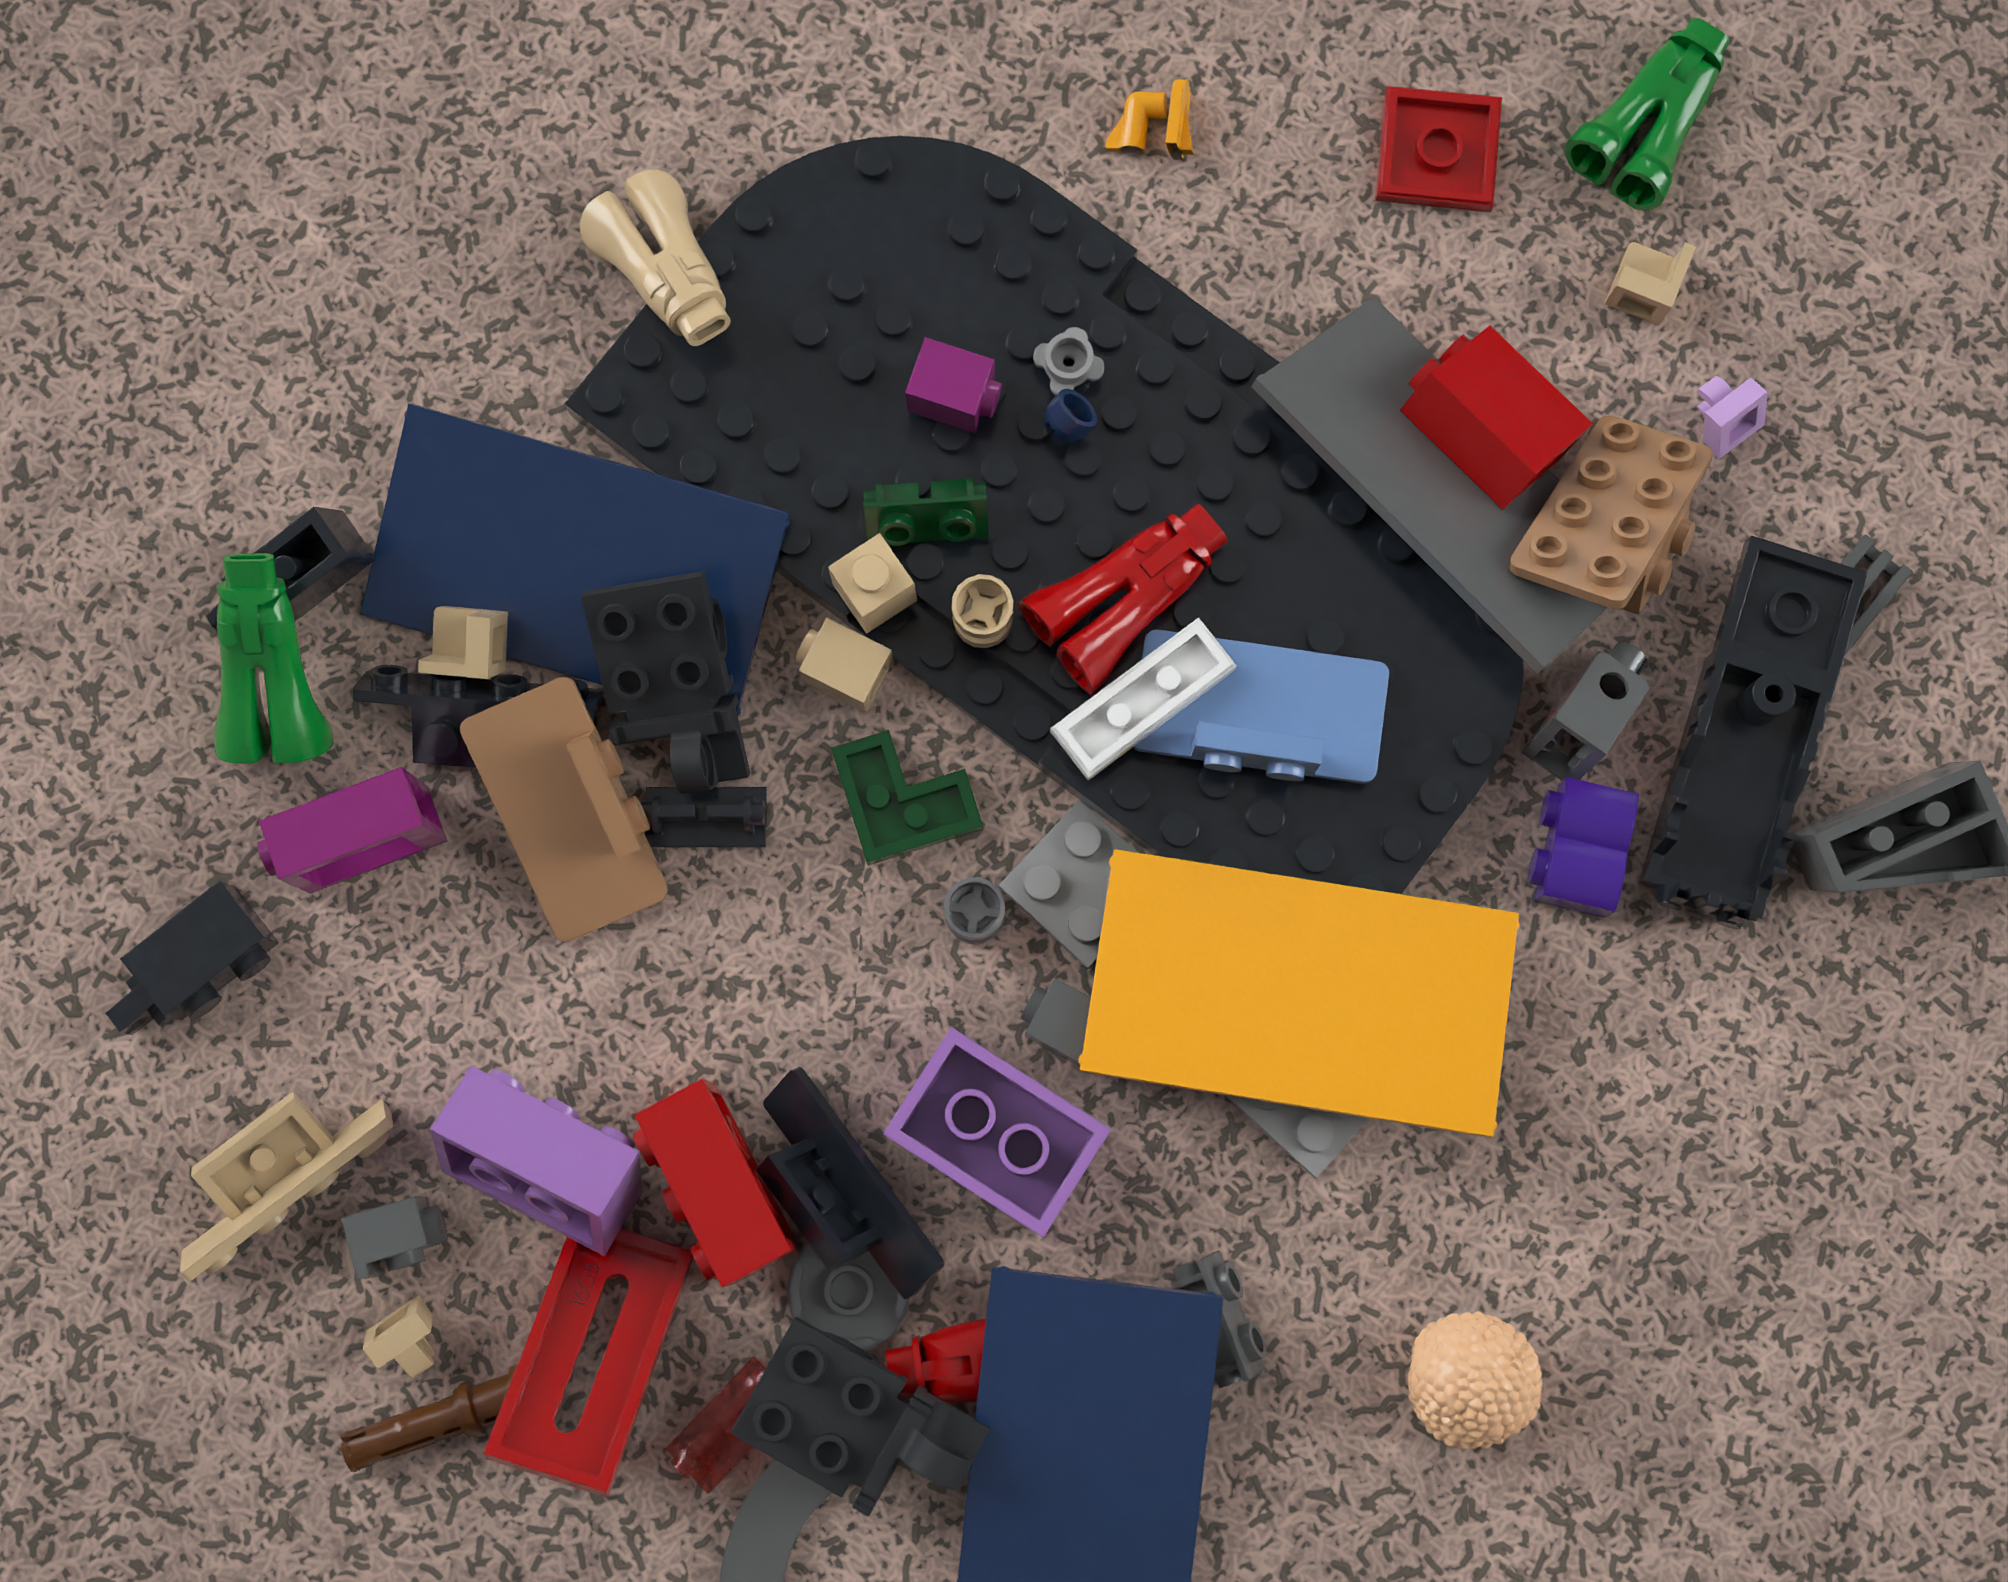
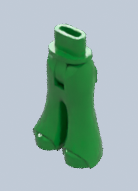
M1692 18L1683 31L1673 33L1667 42L1648 59L1619 98L1601 115L1580 126L1568 139L1565 145V156L1572 170L1597 186L1601 185L1607 179L1643 122L1649 115H1653L1656 117V120L1635 153L1613 180L1610 194L1636 210H1651L1660 206L1670 189L1675 161L1683 141L1708 100L1715 85L1717 75L1724 65L1722 55L1730 45L1729 37L1700 18Z
M239 553L224 556L225 581L217 586V593L220 596L217 610V631L221 656V698L214 728L216 757L228 763L252 764L261 760L271 746L272 761L274 763H296L316 758L333 746L332 729L329 721L319 710L312 697L301 660L294 615L285 591L286 585L284 579L276 577L274 556L268 553ZM260 668L264 672L270 730L261 699Z

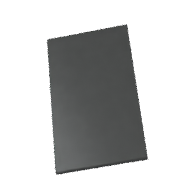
M1375 297L1364 301L1362 306L1272 369L1259 375L1251 387L1538 674L1541 670L1549 668L1551 661L1607 609V607L1518 577L1510 571L1512 554L1560 480L1548 470L1508 507L1502 510L1400 411L1401 407L1415 391L1408 385L1412 377L1430 359L1435 358L1438 362L1439 360Z

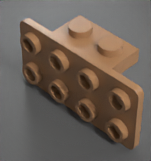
M1610 415L1601 417L1512 554L1510 571L1518 577L1604 607L1623 609L1639 615L1652 593L1661 595L1671 575L1673 567L1672 558L1674 555L1684 556L1690 546L1696 527V522L1688 520L1692 495L1711 464L1713 455L1711 448L1626 419Z
M559 677L472 715L461 723L460 733L551 929L558 940L563 942L571 941L656 904L666 897L668 893L667 882L644 834L645 831L650 830L645 812L636 796L627 797L618 778L619 775L624 773L619 755L610 739L602 742L580 692L571 678Z

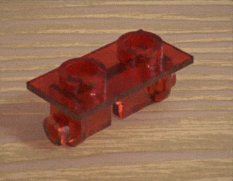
M755 1356L740 1369L665 1448L674 1457L670 1461L674 1468L685 1478L689 1479L692 1477L707 1494H710L753 1448V1446L732 1435L730 1432L766 1369Z

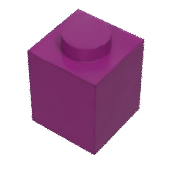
M925 337L905 392L907 412L976 434L981 417L992 418L1001 394L1002 383L994 381L995 360Z

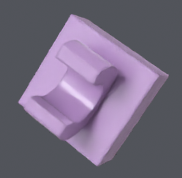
M1715 376L1698 389L1697 393L1705 400L1697 406L1704 415L1703 441L1711 448L1713 454L1718 459L1722 458L1765 425L1768 392L1752 378H1749L1733 391L1723 379Z

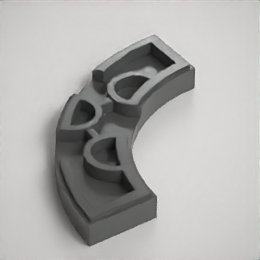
M774 1460L759 1477L735 1518L725 1547L720 1582H785L788 1560L801 1528L816 1508L832 1492L781 1462Z

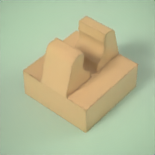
M418 1294L366 1331L363 1351L377 1369L394 1358L403 1370L414 1379L434 1365L431 1357L435 1355V1352L425 1339V1336L431 1332L433 1314L421 1296Z

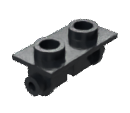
M646 787L645 801H641V806L650 826V830L645 831L650 847L766 848L767 787H714L712 790L680 794L676 787Z

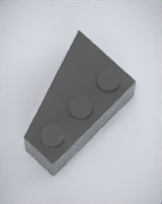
M1981 761L1948 762L1791 832L1798 835L1792 845V849L1809 889L1813 891L1839 893L2008 876V823Z

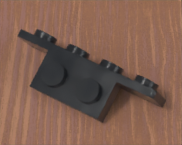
M380 665L366 671L354 685L352 691L353 701L412 706L413 763L476 768L460 733L461 723L472 715L543 684L528 683L527 678L515 674L498 675L491 680L438 674L408 673L407 668L403 666ZM572 679L580 692L591 719H595L604 703L603 689L588 688L586 682Z
M802 1067L790 1070L764 1099L763 1106L788 1139L791 1146L768 1155L757 1167L756 1171L828 1271L869 1251L902 1298L908 1299L916 1295L944 1267L943 1258Z

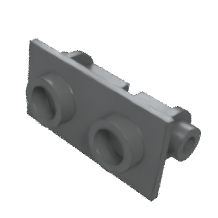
M1220 1250L1197 1262L1194 1260L1173 1268L1177 1281L1171 1283L1173 1289L1203 1293L1214 1292L1224 1297L1215 1369V1380L1218 1387L1223 1388L1242 1379L1243 1382L1249 1381L1266 1369L1262 1360L1267 1354L1265 1340L1257 1324L1253 1321L1248 1323L1239 1301V1298L1243 1296V1286L1233 1264L1230 1262L1224 1263Z

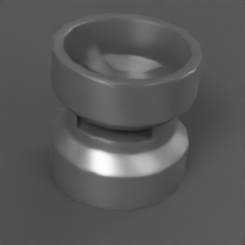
M979 877L966 878L957 882L948 891L944 902L946 923L953 935L969 944L985 943L993 939L1002 929L1005 920V901L1000 890L992 882Z

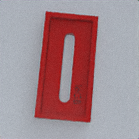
M621 1229L608 1252L603 1256L566 1237L484 1450L485 1459L608 1498L693 1261L691 1250ZM622 1277L629 1283V1289L580 1422L573 1431L568 1433L561 1432L554 1425L555 1418L600 1301L602 1290L611 1278Z

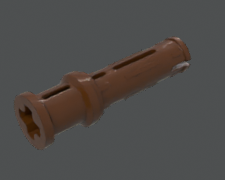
M518 1364L510 1366L508 1374L476 1385L472 1381L460 1383L458 1388L454 1389L452 1396L443 1398L440 1401L414 1408L365 1427L343 1432L340 1437L343 1442L340 1444L346 1465L351 1472H357L363 1468L375 1465V1463L427 1447L450 1437L465 1434L467 1437L473 1436V1438L485 1436L488 1428L494 1426Z

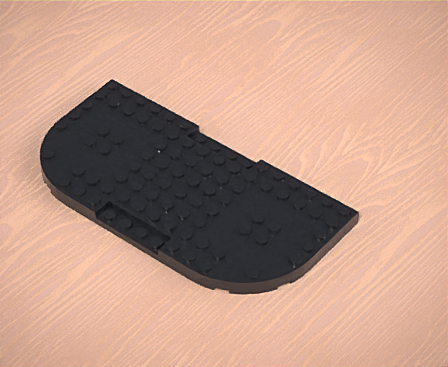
M871 137L820 149L781 166L756 182L734 200L698 241L700 248L716 274L720 289L726 299L725 311L731 321L729 327L699 346H692L684 336H678L673 333L667 324L646 304L564 403L571 417L642 470L791 512L789 517L790 526L786 529L776 571L856 632L891 649L893 659L1152 855L1402 894L1478 793L1495 767L1510 736L1520 702L1524 678V660L1251 387L1259 375L1266 373L1280 362L1138 260V250L1080 207L1022 167L991 152L963 143L931 137ZM1077 327L1087 333L1094 356L1100 357L1103 360L1104 373L1097 381L1087 380L1074 387V391L1084 396L1095 409L1097 414L1096 425L1078 441L1063 443L1052 438L1055 432L1053 428L1046 429L1044 426V411L1056 395L1050 390L1051 380L1043 368L1035 365L1033 355L1039 344H1048L1055 336L1065 333L1069 328ZM925 337L995 360L994 381L1002 383L1001 394L992 418L982 416L976 434L907 412L905 392ZM1070 357L1063 360V364L1066 367H1071L1075 363ZM973 477V483H985L989 538H975L960 542L945 540L907 543L900 546L889 545L913 580L917 601L866 634L833 586L828 566L867 542L863 508L864 491L876 490L875 484L879 483L887 485L918 482L919 499L931 498V481L961 480ZM1196 504L1201 505L1224 531L1228 542L1210 555L1212 559L1211 565L1201 572L1189 589L1140 632L1124 651L1109 677L1090 695L1067 673L1057 657V649L1063 642L1116 604L1127 592L1121 591L1099 604L1051 647L1040 640L1031 630L1017 608V603L1041 588L1064 581L1089 568L1144 529L1165 521L1168 515L1175 514L1180 518ZM978 574L991 575L1003 581L1010 589L1013 598L1012 628L1002 642L988 648L973 647L965 643L956 633L952 618V596L958 585L967 578ZM1198 617L1214 638L1379 661L1384 663L1389 669L1377 774L1372 781L1366 784L1305 775L1302 781L1279 780L1268 777L1266 775L1267 770L1243 766L1240 772L1217 771L1206 768L1202 760L1141 752L1134 747L1090 780H1087L1052 735L1051 727L1142 660L1145 637L1150 631L1180 632Z

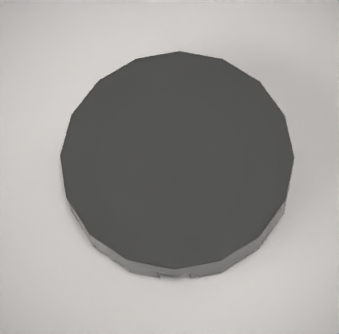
M809 1243L800 1252L791 1266L786 1290L793 1319L798 1317L817 1329L832 1333L864 1351L875 1348L895 1333L907 1315L910 1298L904 1299L901 1297L869 1251L828 1271Z

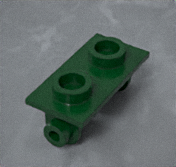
M973 477L961 480L931 481V498L919 499L918 482L882 485V483L875 484L876 490L864 491L863 508L867 541L879 533L886 543L892 546L916 542L945 540L960 542L975 538H989L986 484L973 483Z

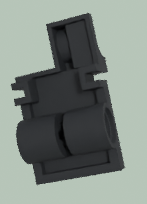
M705 571L586 590L582 594L581 600L609 713L620 712L608 729L612 744L616 746L671 737V770L676 788L680 794L712 790L719 782L748 778L750 769L736 711V706L739 703L737 694L727 695L734 684L732 674H728L725 662L727 655V632L724 616L718 600L710 596Z
M795 1317L730 1433L841 1498L850 1483L862 1488L852 1508L869 1517L900 1460H903L911 1469L937 1485L952 1491L958 1489L991 1428L930 1394L921 1385L917 1387L911 1400L900 1394L908 1379L902 1374L897 1375L883 1367L878 1360L852 1343L832 1333L823 1332L802 1319Z

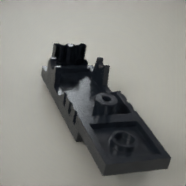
M1752 535L1744 542L1712 653L1704 660L1638 883L1656 889L1657 903L1659 905L1674 910H1681L1682 907L1689 908L1691 913L1700 916L1707 914L1716 917V923L1732 929H1741L1742 925L1748 920L1756 922L1763 919L1771 889L1786 876L1788 871L1786 870L1787 857L1798 836L1788 832L1795 804L1811 773L1809 771L1810 763L1816 757L1819 746L1817 738L1824 729L1828 715L1825 713L1826 707L1833 698L1868 572Z

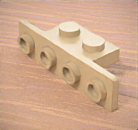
M292 1091L194 1165L191 1177L221 1208L227 1217L182 1250L180 1273L188 1281H191L204 1271L212 1274L220 1270L235 1256L238 1250L236 1246L255 1232L263 1235L274 1229L288 1214V1207L306 1193L309 1196H315L324 1191L339 1175L338 1169L353 1157L358 1155L360 1158H364L379 1149L390 1135L388 1131L393 1127L391 1109L385 1101L381 1099L332 1136L297 1094Z

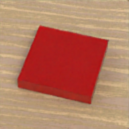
M1386 86L1375 201L1491 212L1494 207L1502 97Z

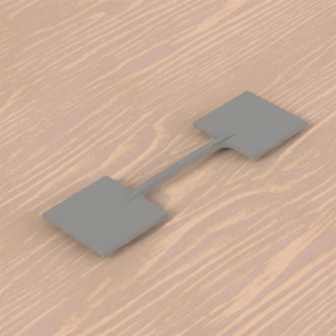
M1079 800L1008 874L998 887L1088 969L1097 959L1111 870L1109 859L1113 856L1114 849L1130 852L1137 851ZM1225 1095L1315 1179L1369 1119Z

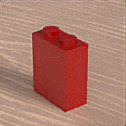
M1490 325L1472 340L1468 339L1464 334L1461 335L1441 355L1439 362L1435 358L1430 359L1409 381L1408 385L1415 391L1400 409L1421 432L1502 510L1508 507L1550 470L1593 425L1580 410Z

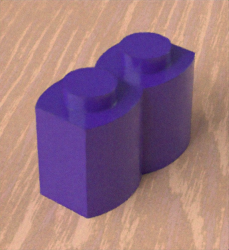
M1566 777L1558 784L1557 791L1547 790L1539 817V824L1549 827L1544 849L1536 848L1534 850L1527 876L1528 884L1537 885L1534 901L1603 918L1616 912L1625 876L1627 852L1636 821L1639 794Z

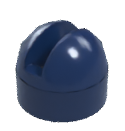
M1062 389L1050 401L1044 411L1045 428H1053L1055 432L1052 438L1063 443L1078 441L1097 423V414L1091 403L1080 393L1072 389Z

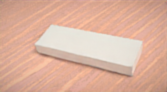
M1198 617L1051 727V733L1087 780H1090L1235 671L1237 665Z

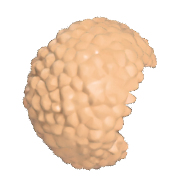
M1480 1311L1473 1314L1469 1312L1463 1314L1452 1313L1447 1317L1439 1318L1436 1322L1427 1324L1426 1329L1420 1332L1412 1347L1408 1387L1410 1392L1409 1400L1414 1405V1412L1417 1414V1418L1425 1423L1428 1433L1433 1434L1436 1440L1444 1441L1448 1447H1456L1460 1450L1475 1449L1477 1447L1487 1449L1493 1443L1501 1444L1504 1439L1518 1434L1522 1428H1526L1529 1425V1421L1536 1417L1537 1410L1540 1408L1543 1383L1538 1356L1534 1353L1535 1351L1531 1344L1527 1342L1525 1334L1515 1332L1514 1326L1497 1317H1492L1488 1314L1484 1315Z

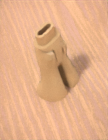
M647 169L625 181V192L630 205L651 231L662 249L658 254H654L616 194L606 191L594 198L586 206L580 221V233L583 243L598 260L609 262L617 267L631 281L651 310L667 324L673 333L678 336H684L690 345L699 346L724 332L729 327L731 321L725 311L726 299L720 289L712 266L693 234L687 215L688 204L686 197L676 179L667 172Z

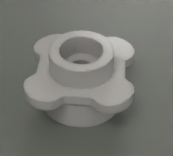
M1077 327L1069 328L1065 333L1055 336L1048 344H1039L1034 351V363L1037 367L1043 368L1051 380L1050 390L1054 395H1057L1062 389L1074 390V387L1087 380L1097 381L1104 373L1103 360L1100 357L1094 356L1087 333ZM1065 358H1072L1075 361L1074 365L1066 367L1063 364Z

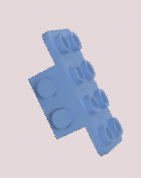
M1165 630L1150 631L1145 637L1142 659L1178 632ZM1215 638L1237 665L1235 671L1133 746L1141 752L1202 760L1206 768L1217 771L1240 772L1243 766L1267 770L1266 775L1268 777L1279 780L1302 781L1305 775L1366 784L1372 781L1377 774L1389 669L1384 663L1379 661Z

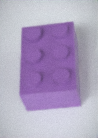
M951 1027L883 1134L1044 1238L1111 1129Z
M471 1065L430 1128L442 1172L605 1256L642 1194L639 1151L634 1149L635 1143L628 1136L614 1128L603 1126L599 1131L579 1121V1114L573 1108L557 1099L547 1098L545 1102H542L523 1092V1085L505 1072L492 1070L490 1074H487Z

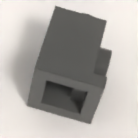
M425 1196L410 1197L341 1218L357 1280L383 1275L380 1262L386 1261L388 1272L426 1261L423 1249L440 1245L439 1243L448 1240L447 1227L440 1207L438 1205L430 1207L428 1198Z

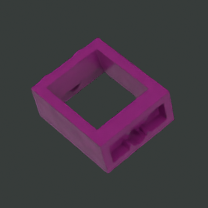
M402 767L258 821L264 839L258 841L257 847L262 863L269 875H277L279 880L310 894L448 842L428 786Z

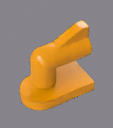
M1188 79L1174 80L1169 117L1166 92L1137 91L1131 93L1125 101L1123 116L1106 139V151L1121 152L1122 146L1130 145L1142 148L1144 154L1149 118L1167 119L1168 117L1165 143L1170 156L1172 157L1173 143H1177L1179 150H1182V158L1184 155H1194L1188 119L1190 107V84Z

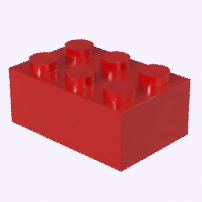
M702 1078L634 1114L641 1128L632 1133L634 1141L649 1167L656 1165L657 1168L661 1167L670 1185L661 1190L663 1198L678 1224L682 1222L690 1224L699 1242L690 1247L701 1273L707 1281L718 1279L722 1288L734 1285L801 1249L774 1195L756 1171L758 1164L715 1083Z

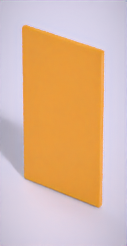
M1114 849L1113 856L1109 859L1111 870L1083 1052L1078 1058L1080 1064L1079 1072L1475 1136L1494 1137V1131L1497 1128L1496 1112L1517 930L1520 927L1518 921L1519 913Z

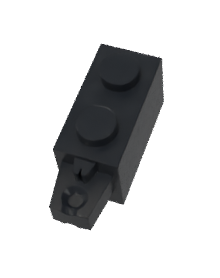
M312 507L254 552L268 553L274 556L276 577L284 579L285 591L290 601L295 621L376 560V557L344 511L321 507ZM225 575L220 578L222 582L225 581ZM218 604L206 616L216 631Z
M219 880L120 958L133 975L126 982L132 991L105 1014L120 1033H126L127 1035H133L153 1019L159 1026L165 1025L172 1019L183 1020L187 1016L190 1020H196L210 1012L220 1003L222 997L218 991L233 979L238 977L240 981H245L263 970L271 961L267 952L279 944V942L238 889Z

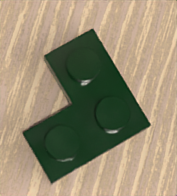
M889 730L831 748L868 866L984 830L965 769L907 787Z

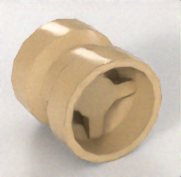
M978 574L967 578L958 585L952 596L953 624L956 633L965 643L979 648L992 647L1002 642L1012 628L1013 598L1010 589L1003 581L991 575Z

